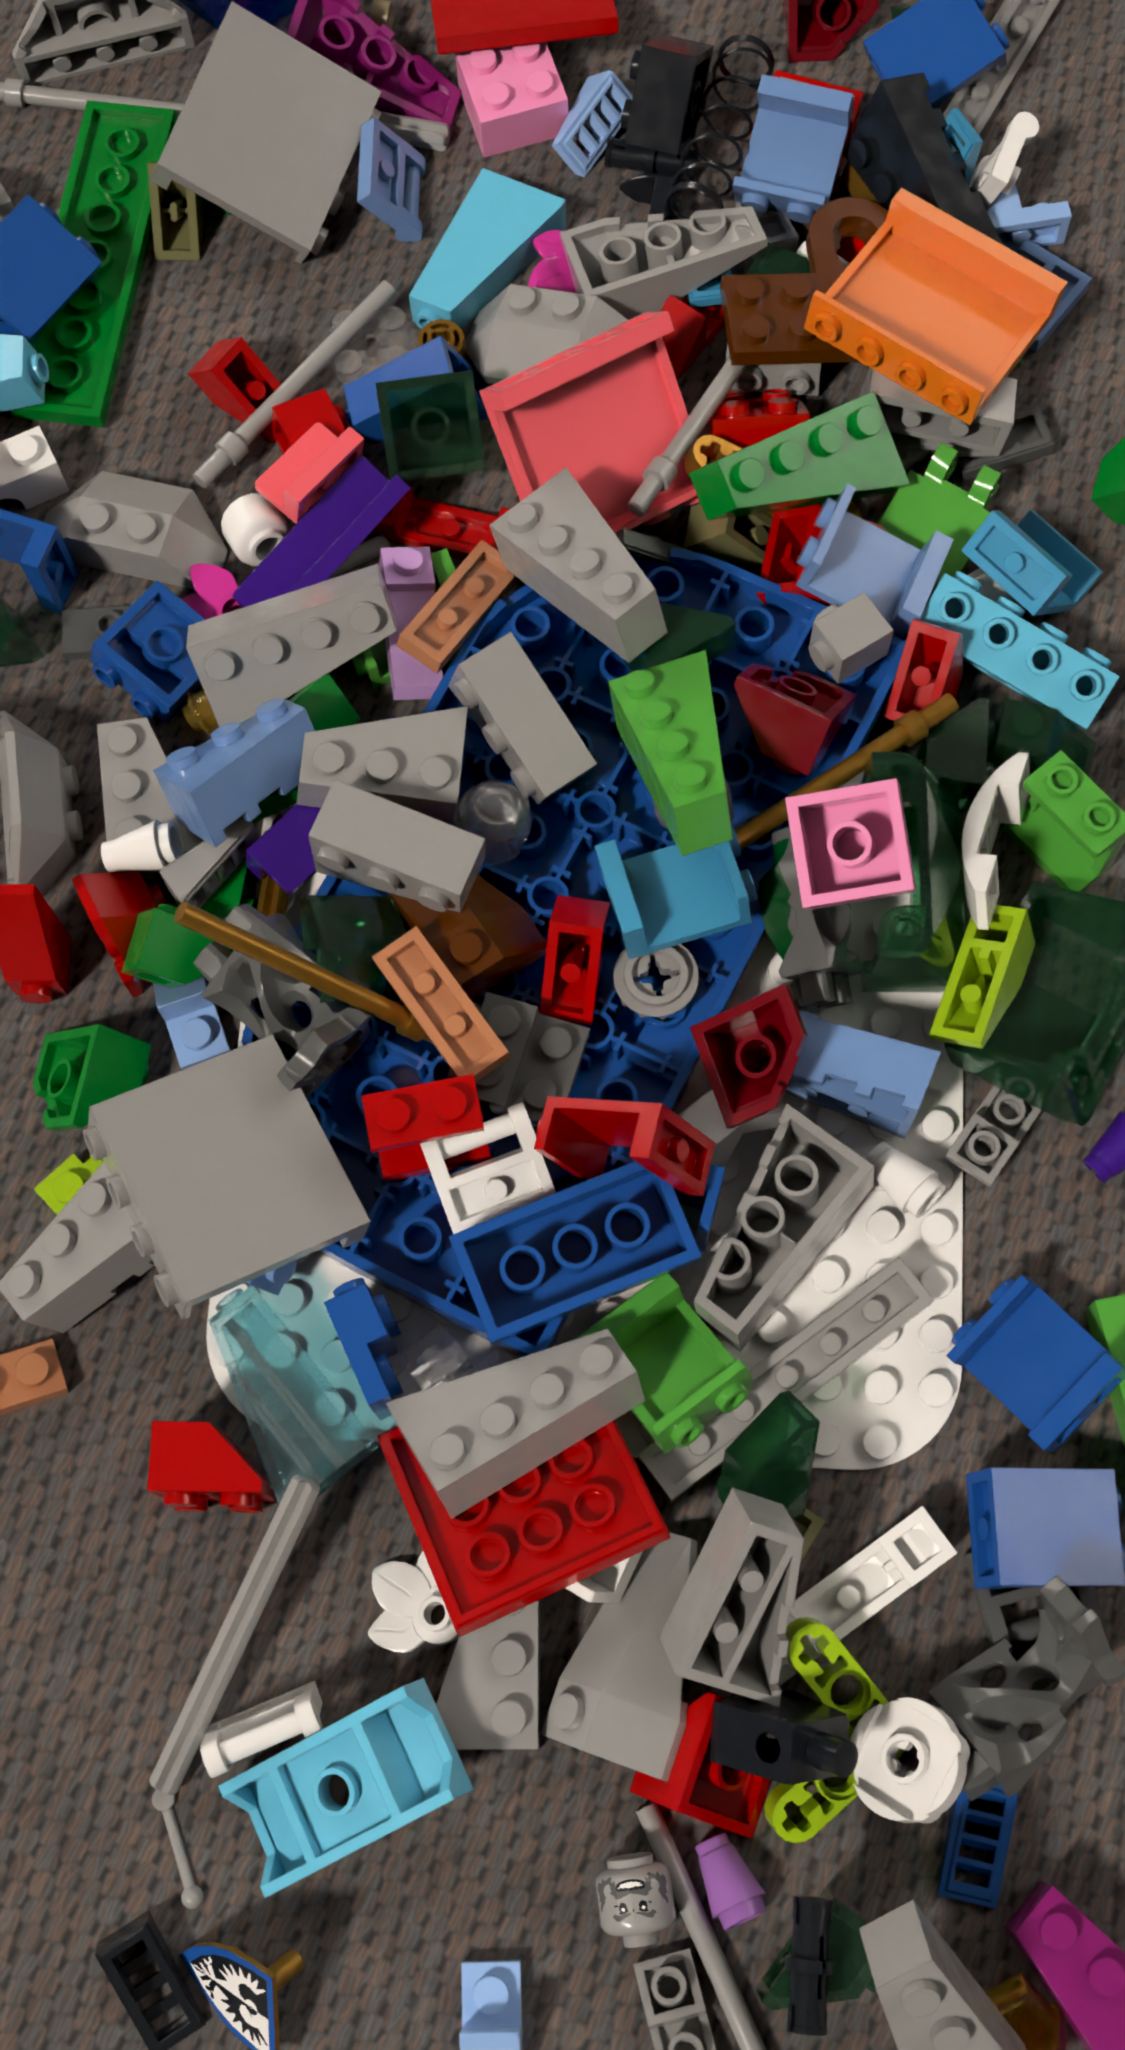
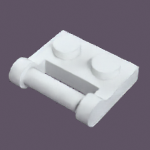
M1020 112L1016 114L1008 125L1001 143L991 155L983 157L974 169L969 189L970 192L978 191L987 211L1000 193L1007 195L1018 179L1021 168L1015 164L1023 145L1030 143L1039 131L1038 120L1031 113Z
M523 1102L507 1107V1114L483 1122L485 1131L420 1143L453 1234L556 1193L543 1155L534 1150L536 1135ZM516 1133L521 1148L449 1174L444 1160Z
M315 1680L209 1725L200 1744L201 1756L209 1776L214 1778L230 1771V1764L303 1733L305 1738L322 1730L320 1712L323 1702Z

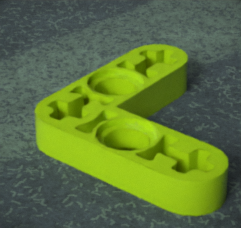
M810 1617L797 1618L789 1623L786 1628L789 1644L785 1659L819 1702L846 1713L849 1719L848 1741H850L854 1728L860 1720L858 1717L878 1704L886 1705L889 1702L833 1631L817 1619ZM806 1634L814 1639L818 1638L815 1642L816 1648L830 1662L823 1669L805 1653L801 1654L804 1647L800 1640ZM843 1675L854 1676L858 1683V1691L855 1698L846 1705L834 1704L831 1699L833 1683ZM899 1749L895 1758H900L905 1750ZM854 1771L849 1775L846 1782L839 1787H827L823 1779L810 1781L812 1786L826 1798V1801L821 1805L804 1787L808 1782L798 1784L778 1783L767 1796L764 1805L765 1818L770 1827L781 1838L791 1843L805 1842L814 1837L858 1796L853 1785H858L854 1778ZM790 1801L800 1806L799 1810L804 1816L798 1824L787 1818V1813L783 1809Z

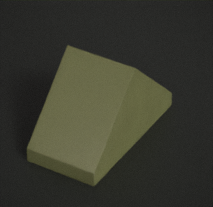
M158 162L147 163L149 180ZM171 180L167 190L149 181L155 260H200L206 207L205 198Z

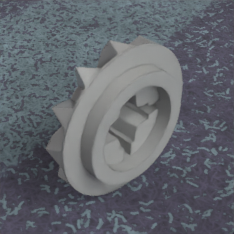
M682 944L633 959L628 958L626 949H624L615 963L613 972L614 988L622 1005L635 1011L640 1018L650 1016L664 1020L668 1015L684 1011L687 1004L696 995L699 980L696 961L690 951ZM650 960L655 961V967L659 968L661 975H670L672 979H667L663 982L661 996H657L656 991H653L651 983H642L640 979L648 977L651 967Z

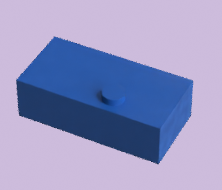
M636 1161L448 1236L491 1346L696 1263L702 1257L673 1186Z

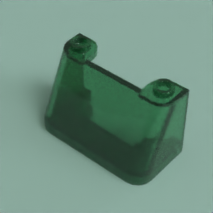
M872 752L860 784L897 778L901 789L917 892L910 893V905L893 907L880 920L877 929V951L872 960L863 961L862 963L864 969L863 973H861V992H944L966 931L960 807L952 795L917 758L902 752Z
M1032 882L1024 899L1019 900L1015 905L1016 908L1027 909L1036 943L1021 988L983 1049L944 1042V1047L953 1065L1061 1121L1084 1126L1093 1116L1125 1052V902Z

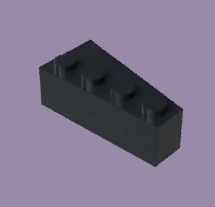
M924 72L881 80L843 153L850 165L872 192L875 199L882 207L889 210L892 198L903 188L1002 244L978 191L970 192L965 175L967 166L960 151L952 152L943 133V130L948 125L941 109H933L927 98L926 92L930 89V85Z

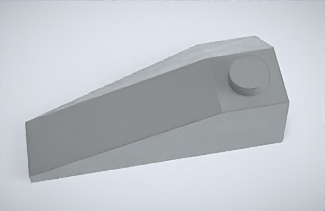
M752 206L698 210L688 219L664 220V213L649 214L648 222L621 224L620 217L603 218L560 232L562 246L576 293L598 296L628 320L645 312H659L670 295L680 299L768 246L767 237Z
M670 1532V1539L642 1552L620 1603H603L559 1678L541 1731L543 1736L668 1782L687 1724L688 1703L681 1701L683 1677L675 1675L659 1636L697 1558V1541Z

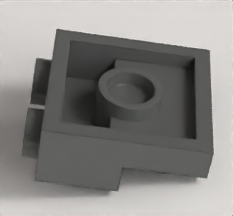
M487 992L482 1005L473 1004L509 1051L511 1058L476 1082L482 1111L502 1116L508 1113L507 1107L523 1102L532 1126L537 1127L543 1115L547 1096L570 1098L591 1035L590 1028L540 1014L538 1006ZM449 1067L447 1079L457 1077Z

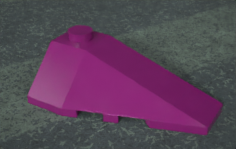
M297 0L286 34L382 91L374 107L375 109L447 123L450 128L462 91L422 56L411 55L393 39L395 33L384 23L379 27L360 10L362 4L358 0Z

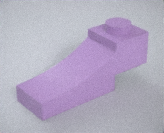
M430 547L381 548L379 568L394 607L397 627L396 632L385 638L393 700L431 699L443 678L442 669L436 674L396 646L399 634L435 594V578Z

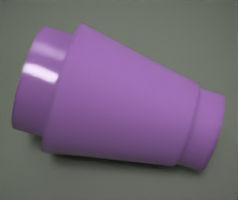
M727 1833L714 1836L695 1847L699 1856L698 1860L712 1918H719L724 1931L738 1927L767 1911L761 1898L766 1894L733 1843L730 1842Z

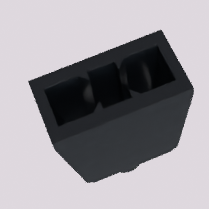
M792 1690L782 1691L779 1707L748 1697L714 1701L709 1761L782 1784H798L831 1777H848L857 1765L858 1750L853 1742L848 1741L849 1719L846 1713ZM768 1732L773 1734L776 1738L771 1739L769 1737L763 1736L762 1734Z

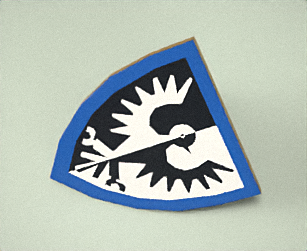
M217 1942L197 1943L179 1954L189 1974L212 2007L239 2040L251 2050H280L277 1991L304 1969V1961L296 1950H288L268 1968L237 1947Z

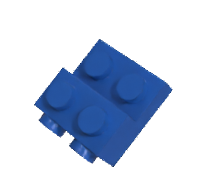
M157 580L92 644L90 662L94 664L92 671L105 686L113 689L119 685L133 696L130 699L131 704L141 716L147 717L148 720H153L157 716L167 724L199 689L201 682L186 649L188 625L205 619Z
M357 1278L337 1287L333 1291L335 1297L325 1301L324 1305L366 1401L381 1421L392 1416L386 1402L395 1400L394 1397L404 1393L395 1371L387 1359L398 1353L392 1338L402 1333L383 1293L373 1298L364 1278Z

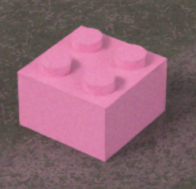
M546 42L455 53L458 88L462 91L461 96L483 157L556 138L569 113L568 98Z
M897 778L785 798L802 908L813 910L917 892L901 789Z

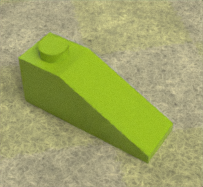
M996 905L989 930L978 929L972 917H970L929 1033L931 1040L980 1049L984 1048L1021 988L1036 944L1027 909Z

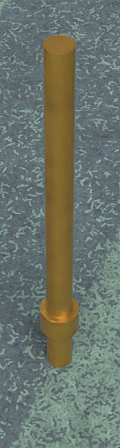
M946 693L918 712L910 710L894 721V728L785 798L837 789L903 745L911 747L929 735L928 729L959 710L957 701L950 693ZM785 798L735 829L741 850L788 820Z
M185 901L177 908L174 915L175 923L349 1005L362 1009L396 1026L398 1034L415 1042L424 1039L432 1043L406 1006L396 1003Z

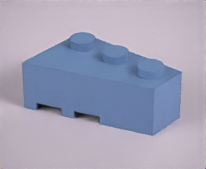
M287 699L267 701L257 707L255 710L256 715L241 723L232 722L220 726L211 733L212 739L195 748L193 746L183 747L168 755L166 758L167 763L153 771L177 822L216 848L227 839L223 830L242 815L245 821H252L262 813L258 806L259 802L275 790L278 791L279 795L285 796L298 786L304 736L307 732L315 731L306 708Z

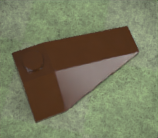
M477 875L461 913L448 909L445 912H438L423 906L416 900L384 891L408 928L411 930L417 926L471 1001L546 955L547 941L523 907L479 875Z

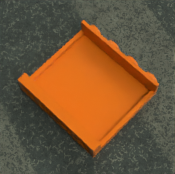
M901 188L892 198L885 222L825 294L818 290L813 293L803 329L857 359L863 365L869 366L893 380L904 389L936 405L947 414L953 415L966 424L971 425L1054 316L1068 282Z

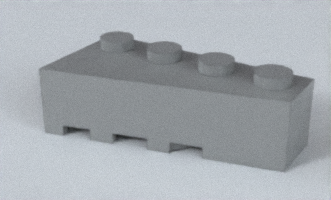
M375 564L188 625L186 649L220 727L228 723H241L256 715L255 710L257 707L267 701L287 699L397 631L395 611L379 565Z

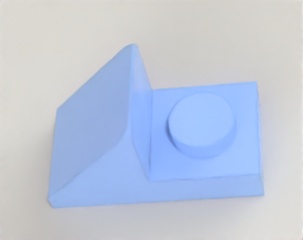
M1014 184L1007 195L1000 193L987 211L1002 245L1013 251L1025 240L1032 241L1041 247L1064 243L1072 218L1068 201L1050 204L1038 203L1031 207L1022 208L1016 184Z
M204 976L187 985L167 988L153 983L156 1006L166 1022L181 1070L231 1051L216 1004L204 999L201 995L209 984Z
M521 1959L462 1961V2028L459 2032L460 2050H523Z

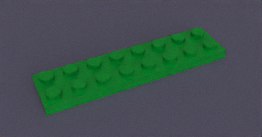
M87 100L58 217L61 225L75 238L77 236L82 237L92 245L102 264L97 278L91 284L86 283L39 333L37 343L33 348L37 353H41L44 356L49 368V380L45 383V403L10 410L14 418L104 428L152 231L147 163L159 161L177 121L174 109Z

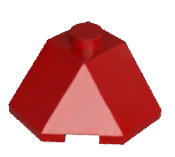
M140 871L79 874L71 878L100 940L103 941L111 958H114L116 961L113 964L122 982L133 998L142 995L148 981L121 972L138 914L153 908L157 909L159 904H167L158 884L148 887Z
M707 1692L688 1706L687 1724L668 1782L636 1771L629 1792L681 1814L752 1839L771 1781L709 1761L714 1701L724 1700L725 1698Z

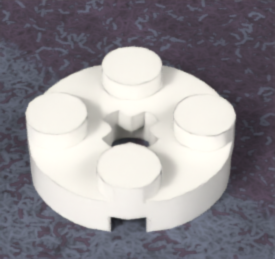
M910 1697L897 1698L898 1700L891 1701L886 1705L878 1704L862 1716L850 1738V1741L856 1745L858 1750V1761L854 1769V1778L858 1785L853 1784L857 1794L869 1809L884 1818L902 1823H932L953 1805L963 1788L967 1773V1762L970 1756L968 1742L959 1733L953 1720L945 1712L932 1704ZM914 1745L917 1749L918 1767L915 1772L909 1771L905 1777H902L899 1774L902 1764L895 1758L896 1753L899 1749L909 1751Z

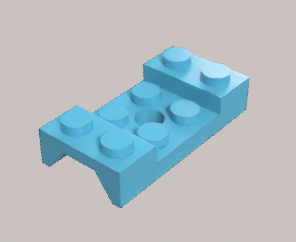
M424 1678L399 1687L218 1786L223 1798L249 1813L267 1858L260 1885L264 1898L474 1790ZM333 1774L342 1777L348 1785L349 1800L346 1806L337 1804L330 1795L329 1781Z

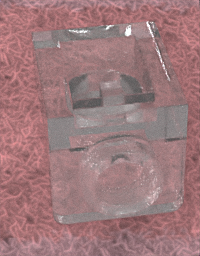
M437 1325L399 1354L400 1361L421 1390L461 1378L474 1368L467 1353L457 1340L454 1341L443 1325Z

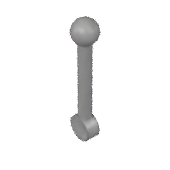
M156 1790L152 1796V1804L154 1808L162 1811L184 1887L181 1901L187 1909H197L203 1903L204 1893L194 1883L173 1810L176 1800L175 1794L168 1795Z

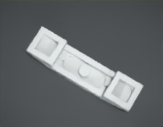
M1026 752L1016 753L995 770L978 791L966 816L962 835L965 895L971 917L978 929L989 930L1000 894L997 855H990L1000 823L1021 825L1030 794L1023 788L1025 779L1030 776L1029 753Z
M921 1506L797 1598L794 1602V1607H789L787 1626L797 1618H814L827 1626L841 1640L910 1587L916 1585L956 1555L957 1551L925 1508ZM808 1634L803 1636L800 1640L804 1647L801 1654L805 1653L813 1660L821 1655L815 1645L818 1638L814 1639ZM782 1657L779 1686L796 1674L785 1657Z

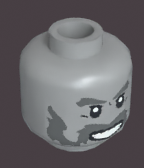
M651 1852L629 1853L606 1859L607 1868L599 1872L595 1878L601 1928L611 1936L623 1937V1944L626 1948L643 1947L658 1943V1931L666 1929L676 1918L669 1869L663 1863L654 1861L653 1853Z

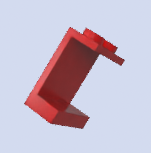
M474 1074L361 1096L370 1149L372 1153H379L382 1175L385 1182L430 1174L420 1143L485 1131ZM489 1144L444 1160L447 1170L475 1165L491 1159Z
M547 1096L542 1118L537 1125V1138L534 1150L582 1181H587L604 1173L610 1146L631 1147L630 1158L678 1191L686 1195L703 1196L716 1143L662 1103Z

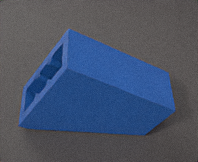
M441 335L343 386L348 404L344 412L350 427L357 433H362L374 444L489 419L479 393L480 390L487 388L486 383L479 373Z

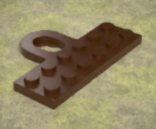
M852 197L832 200L820 207L811 219L806 238L810 273L722 275L720 295L731 365L859 362L857 359L820 340L817 336L803 328L813 293L818 290L825 294L847 268L837 257V253L840 250V241L845 237L851 236L861 239L866 245L885 222L888 210L872 201Z

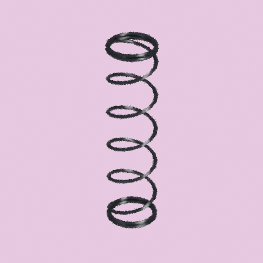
M747 34L733 35L723 42L718 51V59L712 68V83L708 85L702 95V111L692 123V140L686 144L681 153V170L672 179L670 190L665 198L664 209L669 220L677 219L672 213L670 198L672 206L678 215L683 219H688L676 205L674 193L681 189L691 188L701 195L712 198L716 203L717 209L724 208L721 198L729 195L733 189V181L729 173L724 169L737 167L742 162L743 151L735 140L745 139L752 133L753 122L746 112L754 111L759 106L758 102L755 106L748 109L731 105L722 97L717 89V84L725 80L741 83L734 80L740 79L750 83L746 85L755 87L758 90L760 79L751 80L743 76L732 75L725 67L723 59L729 54L738 51H750L760 55L768 65L766 75L772 76L775 63L772 50L764 41L756 36ZM747 41L761 47L767 56L761 51L749 47H737L727 50L724 54L723 52L733 42ZM719 66L724 77L715 80L716 71ZM713 88L720 101L724 104H716L705 108L706 98ZM716 108H731L739 111L746 117L749 123L748 131L739 137L725 135L712 125L707 117V112ZM703 116L710 129L715 133H706L695 137L696 125ZM706 137L727 139L736 146L739 158L731 165L716 164L702 154L697 146V141ZM691 145L707 163L697 162L687 166L684 165L686 153ZM698 166L717 169L729 181L728 189L724 193L717 195L713 189L706 185L692 182L687 176L686 171ZM683 174V177L687 182H681L675 185L680 175Z

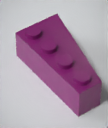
M1040 1881L1004 1925V1929L1069 2024L1085 2050H1125V1952L1053 1885Z

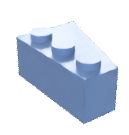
M798 1010L808 1036L785 1092L905 1139L920 1108L941 1052L822 1020L813 1013Z

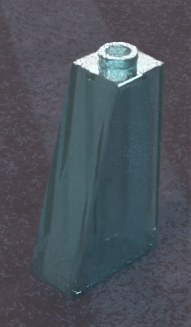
M251 1286L245 1291L241 1288L236 1289L217 1304L215 1309L218 1313L210 1318L209 1322L277 1502L280 1504L292 1477L295 1475L304 1476L316 1482L320 1486L318 1494L320 1496L380 1445L256 1288Z

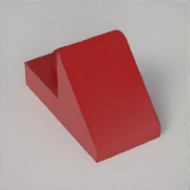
M670 295L666 299L661 311L669 312L675 331L662 336L677 380L725 326L722 304L692 308L688 304L687 297L681 301Z

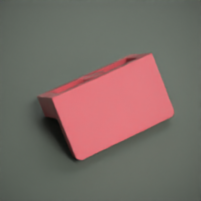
M317 422L255 481V489L297 524L359 456H362L364 438L350 426L337 437L323 424Z

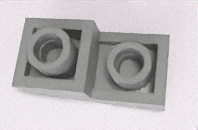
M999 1077L944 1158L990 1187L1044 1108V1105Z
M690 1948L633 1964L654 2050H716Z

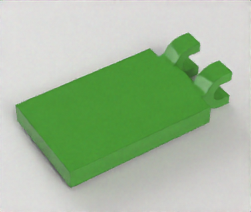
M942 442L931 458L924 476L912 470L909 471L907 477L910 485L898 489L878 522V525L883 526L886 532L920 550L936 530L954 539L937 579L944 573L952 577L956 571L964 573L971 559L961 550L991 513L986 510V507L998 491V481L1001 478V473L983 465L970 492L948 482L947 480L957 466V462L954 460L958 455V451Z

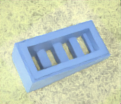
M608 70L587 77L551 145L576 175L582 177L587 175L606 149L608 137H614L621 128L624 104L627 99L632 100L633 97L613 71ZM583 124H585L588 127V129L592 132V135ZM574 136L583 145V152L573 141Z

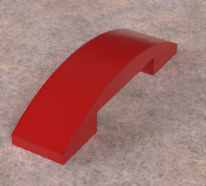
M411 488L371 532L377 535L384 534L391 541L409 546L430 547L431 552L447 548L450 557L464 561L481 540L498 550L489 525L510 509L501 507L498 516L416 498Z

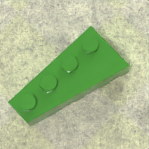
M706 650L644 670H636L626 676L608 681L617 730L681 855L684 856L733 840Z

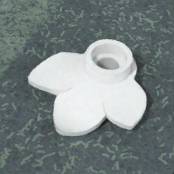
M423 1551L418 1558L416 1567L405 1562L390 1561L374 1568L372 1572V1589L379 1605L385 1609L368 1631V1636L374 1643L394 1652L408 1653L418 1648L425 1641L434 1645H445L459 1637ZM443 1605L445 1617L442 1622L434 1625L431 1621V1612L436 1606Z

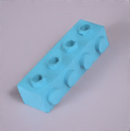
M956 571L953 577L947 573L940 575L934 584L919 620L962 633L964 662L1078 729H1088L1120 677L1108 670L1112 662L1090 648L1086 647L1081 654L1066 645L1065 643L1069 636L1046 622H1042L1038 628L1022 619L1026 611L1014 602L999 596L995 603L980 594L979 591L983 585L972 577L960 571Z

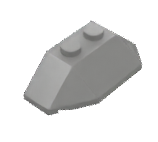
M38 0L12 51V55L20 78L26 80L28 85L35 86L195 47L186 10L171 0Z
M510 284L479 311L465 340V353L483 381L495 384L624 323L628 319L598 296Z
M101 471L50 509L44 519L45 523L58 527L75 564L153 581L158 580L162 583L194 589L190 574L192 565L204 563L224 568L229 553L192 489L107 471Z
M4 710L0 711V785L7 884H35L43 896L76 858L75 841L83 840L81 817L77 810L72 811L71 796L79 794L78 776L75 766L67 765L57 747Z

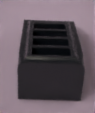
M149 1911L97 1943L95 1956L149 2050H168L206 2025V2020ZM143 1939L147 1949L122 1964L118 1955ZM155 1960L160 1970L133 1986L129 1977ZM168 1983L172 1992L144 2009L140 1999ZM177 2004H180L188 2019L169 2030L185 2015L183 2014L156 2032L151 2021Z

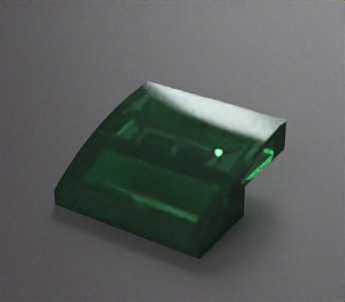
M300 896L303 950H317L319 966L392 1001H402L372 959L373 955L406 933L398 909L391 896ZM320 991V1003L343 1002Z

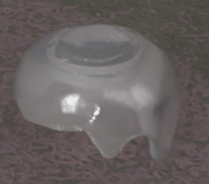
M489 780L473 784L458 801L453 826L485 838V859L483 863L494 865L510 861L518 856L523 843L531 832L533 816L529 800L513 785Z

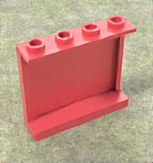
M668 311L640 314L479 391L520 501L566 467L614 533L623 528L630 530L642 523L645 526L659 523L670 517L669 510L681 503L683 505H692L700 502L691 478L685 471L683 457L677 466L678 474L665 492H659L643 516L634 515L627 507L628 502L644 480L642 474L655 456L662 455L689 416L662 336L675 331Z

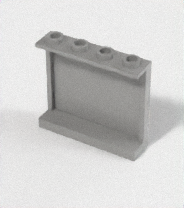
M232 1L149 181L167 190L171 180L177 182L298 251L294 262L301 264L310 252L317 256L327 237L329 230L322 227L327 213L333 216L336 214L343 201L346 190L339 186L345 173L352 176L359 164L360 149L357 146L361 137V125L374 117L377 120L379 119L381 112L374 107L382 91Z
M273 1034L89 1107L88 1128L83 1130L86 1146L95 1161L103 1159L111 1175L106 1178L109 1193L118 1209L127 1207L134 1222V1225L130 1226V1233L135 1247L143 1258L151 1256L159 1273L154 1275V1282L159 1296L166 1307L175 1305L181 1320L190 1317L193 1305L340 1241L344 1249L362 1241L371 1222L302 1089L298 1088L289 1091L278 1079L277 1074L287 1061Z

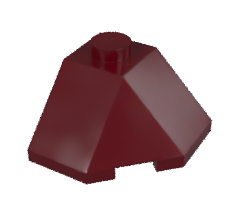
M784 0L788 62L834 60L855 33L878 11L879 0Z
M751 664L737 676L734 688L761 754L774 759L773 763L775 766L791 774L803 773L808 776L822 761L853 705L857 694L812 673L794 670L792 676L782 675L778 678L771 676L773 670L769 666Z
M782 984L690 1027L727 1128H734L779 1108L808 1036L788 984Z

